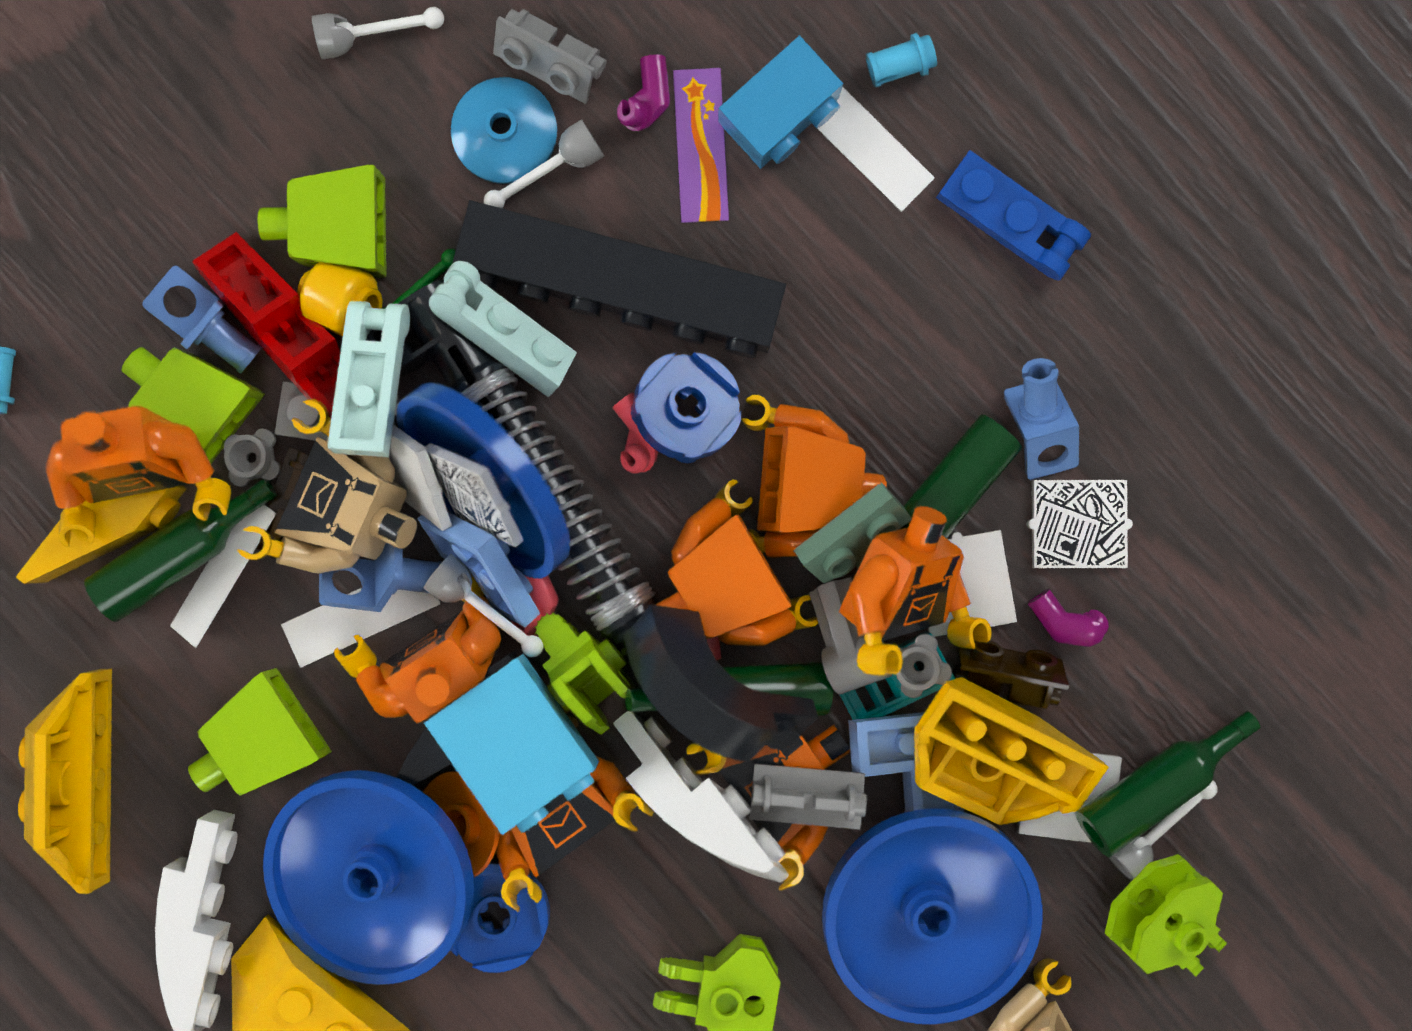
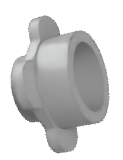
M258 429L254 435L233 434L226 439L224 443V461L230 471L229 479L234 485L245 487L251 480L265 478L268 481H273L279 476L281 465L275 460L273 446L276 443V437L273 432L267 429ZM251 453L256 454V461L253 463L248 460V456Z
M921 634L916 638L915 643L905 648L898 647L902 653L903 661L902 668L896 676L902 684L901 691L908 697L917 698L922 694L923 690L930 688L933 684L944 685L951 678L952 669L949 664L942 662L936 650L938 642L932 635ZM916 661L924 663L922 671L915 669L914 663Z

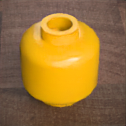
M319 262L311 270L304 273L298 284L297 292L300 297V308L303 316L321 324L327 331L339 336H343L349 302H369L371 308H382V295L378 290L376 279L368 271Z

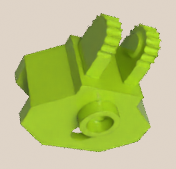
M552 612L549 615L546 613V616H541L540 621H537L535 634L542 640L544 649L551 657L542 665L550 679V684L547 688L565 711L568 712L571 709L586 726L602 735L610 727L606 716L598 704L614 691L621 698L625 699L628 689H638L622 668L627 664V661L608 638L600 643L586 631L580 634L571 623L567 624V621L559 614L556 615Z
M1179 854L1149 862L1112 901L1105 934L1147 974L1178 965L1183 970L1187 968L1194 976H1197L1204 967L1196 956L1206 946L1220 952L1227 944L1218 934L1220 929L1215 925L1223 892L1206 876L1203 877Z
M739 934L715 957L704 955L703 962L672 957L660 959L659 974L671 979L699 983L698 995L669 990L656 992L653 1006L657 1010L695 1017V1025L705 1026L708 1031H773L780 978L778 977V966L761 937ZM751 996H758V997H759V998L756 999V1000H749V999H747V998H749V997H751Z

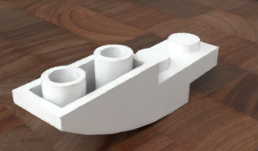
M627 711L613 722L642 763L626 780L643 801L666 823L701 848L748 873L780 883L789 876L778 861L785 855L784 851L765 828H762L758 833L755 831L745 817L752 809L732 785H729L724 790L710 778L703 782L699 775L695 773L696 771L683 757L675 761L666 748L672 742L671 738L652 716L647 721H644L634 712Z
M213 810L198 818L188 858L181 856L163 867L157 898L155 923L156 962L160 989L173 1031H202L205 1027L210 1028L218 1013L220 995L214 994L218 975H223L229 965L233 943L227 941L231 923L210 917H215L221 907L225 893V885L219 884L223 863L228 864L237 844V832L231 831L235 814Z

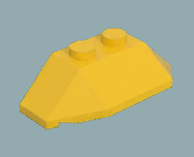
M98 669L80 673L25 727V736L22 738L19 746V762L21 767L25 768L24 791L21 793L18 802L19 819L21 822H24V839L78 894H90L110 882L112 669Z
M963 677L944 683L914 728L915 783L918 787L998 825L1037 819L1060 811L1062 814L1079 811L1109 768L1102 760L1039 716Z
M269 914L264 917L231 958L232 1031H411L350 980L340 977L312 961L292 942L280 923Z

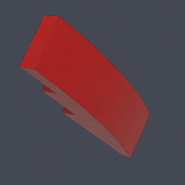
M237 232L194 259L192 263L197 271L267 355L308 400L315 399L321 401L326 406L329 413L328 416L331 418L341 351L336 339L321 324L303 316L298 293Z

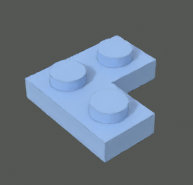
M449 512L448 515L452 527L444 531L440 530L423 515L418 517V521L441 557L446 559L452 554L464 563L492 608L524 628L540 614V611L529 595L533 591L531 583L518 569L511 565L506 556L510 553L506 542L495 538L494 535Z
M925 712L848 720L852 772L865 773V777L902 772L905 812L931 808L964 812L963 808L920 789L915 783L914 728Z

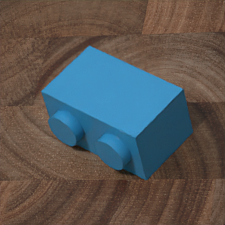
M799 35L719 107L718 122L760 169L771 159L776 164H779L799 146L800 140L797 136L811 123L818 129L839 110L840 105L837 100L840 97L844 83Z

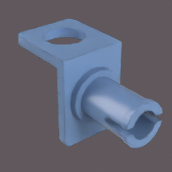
M179 266L171 267L142 303L148 312L184 339L180 344L184 348L188 349L192 343L198 346L201 342L232 365L240 374L261 350V346L253 343L222 318L225 314L221 310L225 305L223 301ZM184 286L194 293L196 307L189 316L176 317L166 310L164 296L171 287Z
M1044 358L1028 361L1022 369L1023 385L1008 388L1004 391V399L1024 439L1025 473L1030 480L1069 470L1079 465V424L1057 383L1058 368L1055 369L1056 364ZM1054 445L1066 447L1063 454L1057 459L1048 462L1038 460L1039 455L1046 448Z
M386 543L381 555L376 560L358 559L351 568L319 573V602L323 606L381 612L392 594H395L397 590L429 593L424 589V585L442 561L432 562L403 558L402 549ZM342 570L354 573L361 581V591L355 595L341 593L333 585V574Z

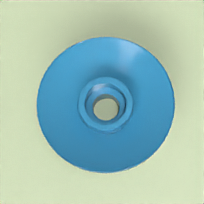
M492 78L475 85L461 98L452 117L451 139L458 158L471 173L491 183L511 184L550 159L557 140V122L550 103L537 88L516 78ZM501 117L508 118L511 121V127L506 133L497 134L492 130V125L496 119Z

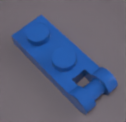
M971 150L968 151L936 197L1040 272L1057 281H1060L1070 268L1067 261L1074 251L1082 250L1091 238V233L1082 224L1073 219L1066 218ZM1044 229L1057 238L1050 250L1045 249L1036 242Z

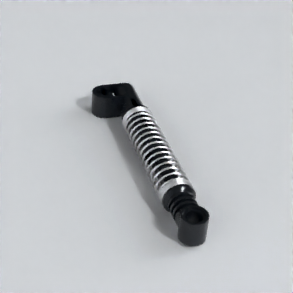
M437 280L420 288L398 303L408 305L410 326L423 344L418 349L415 344L404 341L400 375L411 373L430 360H433L451 389L462 394L483 409L521 447L549 486L562 511L568 528L570 557L558 566V570H565L574 564L577 566L579 571L568 580L567 585H574L584 579L586 580L588 586L577 595L576 599L583 600L595 594L598 600L586 610V614L592 615L597 613L591 617V621H594V625L597 626L596 630H599L602 637L612 639L615 645L622 642L625 647L619 651L622 656L627 655L624 636L650 604L656 605L659 603L655 592L652 591V587H648V582L641 583L632 588L628 584L639 574L640 568H632L624 573H621L619 570L630 559V553H623L614 558L610 556V553L620 545L621 539L615 538L605 543L601 542V539L611 530L612 525L607 523L592 528L591 525L602 515V509H594L583 514L582 510L590 504L593 495L585 494L575 499L573 498L582 488L583 480L572 479L571 474L574 471V465H563L561 460L564 458L565 452L563 450L554 451L552 445L555 443V436L544 435L543 430L546 427V422L535 421L533 418L537 409L535 406H526L524 404L527 399V392L515 390L518 379L514 377V373L431 311L429 299L439 285L444 284V280ZM370 330L366 341L381 342L382 331ZM459 353H462L478 381L473 377ZM495 406L502 415L501 417H499L497 412L495 411ZM504 421L507 423V425H508L509 428L511 429L510 432L507 430L506 426L504 425V423H503ZM584 501L580 506L577 505V503ZM628 660L627 663L631 668L630 660Z

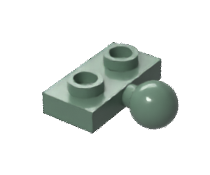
M881 482L793 551L803 566L825 584L835 578L846 575L854 566L859 569L871 541L878 534L900 530L912 518L897 498Z

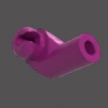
M648 55L640 59L642 88L633 97H630L628 101L622 99L618 104V120L631 131H642L649 128L670 104L667 64L664 55Z
M1050 589L1044 590L1028 602V606L1048 634L1058 643L1091 647L1100 643L1103 640L1104 634L1108 631L1109 623L1103 613L1091 609L1089 613L1083 614L1068 613Z

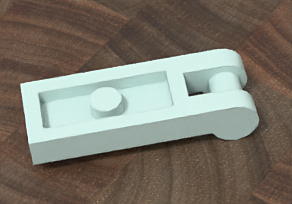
M454 262L444 276V284L439 285L429 299V307L437 317L547 397L560 386L577 354L576 351L481 282L478 270L468 262Z
M351 301L348 304L327 446L333 453L389 457L404 340L410 327V312L406 304L389 303L386 309L371 308L369 302ZM370 330L382 331L381 342L366 341Z

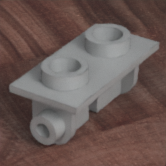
M511 9L505 19L501 16L497 18L494 55L502 58L509 66L524 70L548 83L555 91L563 95H570L584 104L587 103L592 79H598L601 76L607 60L599 56L600 50L581 42L569 34H566L558 47L554 46L551 42L556 37L558 28L530 14L525 9L520 12Z
M754 763L750 806L752 811L750 812L749 819L860 829L861 817H865L866 794H863L865 773Z

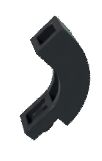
M650 604L624 636L632 669L641 688L654 707L684 736L718 755L749 762L765 745L772 749L789 748L819 718L813 699L760 692L743 685L729 675L712 654L706 640L700 614L697 611Z

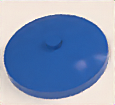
M426 383L419 386L400 401L396 411L399 429L424 447L430 443L489 469L504 501L510 506L509 511L524 540L516 547L507 543L510 553L506 556L513 567L526 577L544 578L567 559L570 551L569 532L553 493L521 447L490 415L462 394L435 383ZM442 489L441 494L447 512L455 515V512Z
M355 770L334 773L315 781L294 796L281 809L269 830L264 849L263 872L271 907L277 920L292 942L306 956L324 969L340 977L365 984L384 985L401 983L414 979L436 966L453 948L464 932L471 915L474 899V876L467 848L460 833L447 814L430 797L413 785L399 778L374 771Z
M938 808L919 809L890 817L870 828L855 840L840 858L831 874L826 887L822 909V926L825 942L832 963L846 987L860 1001L876 1012L889 1018L914 1024H942L958 1021L973 1016L999 1001L1018 983L1030 965L1038 947L1043 921L1042 900L1037 880L1028 862L1014 843L998 828L979 817L962 811Z

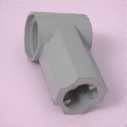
M852 577L822 584L809 593L826 648L822 650L824 671L830 685L839 695L892 676V674H885L884 676L869 675L864 673L857 665L858 651L865 644L864 636H858L856 626L839 613L841 604L850 588V583L854 579Z

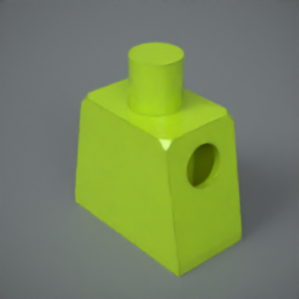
M363 165L293 178L287 183V207L259 208L257 222L260 238L262 240H287L289 257L300 265L314 267L317 263L323 262L368 271L373 277H386L385 177L375 165Z
M139 347L128 356L122 366V372L141 386L129 402L128 407H145L173 423L190 427L196 434L211 464L224 448L226 439L236 433L265 395L264 392L194 354L176 347L169 350L162 361L144 347Z
M274 668L255 676L199 729V738L208 750V753L190 764L188 772L193 782L203 792L210 791L227 779L238 795H243L313 764L332 751L278 669Z

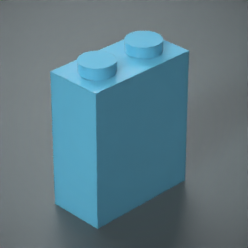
M524 653L424 723L502 835L514 826H517L521 833L527 831L549 814L544 805L561 793L568 801L594 782L590 773L596 769L599 760L564 710L551 695L547 686Z

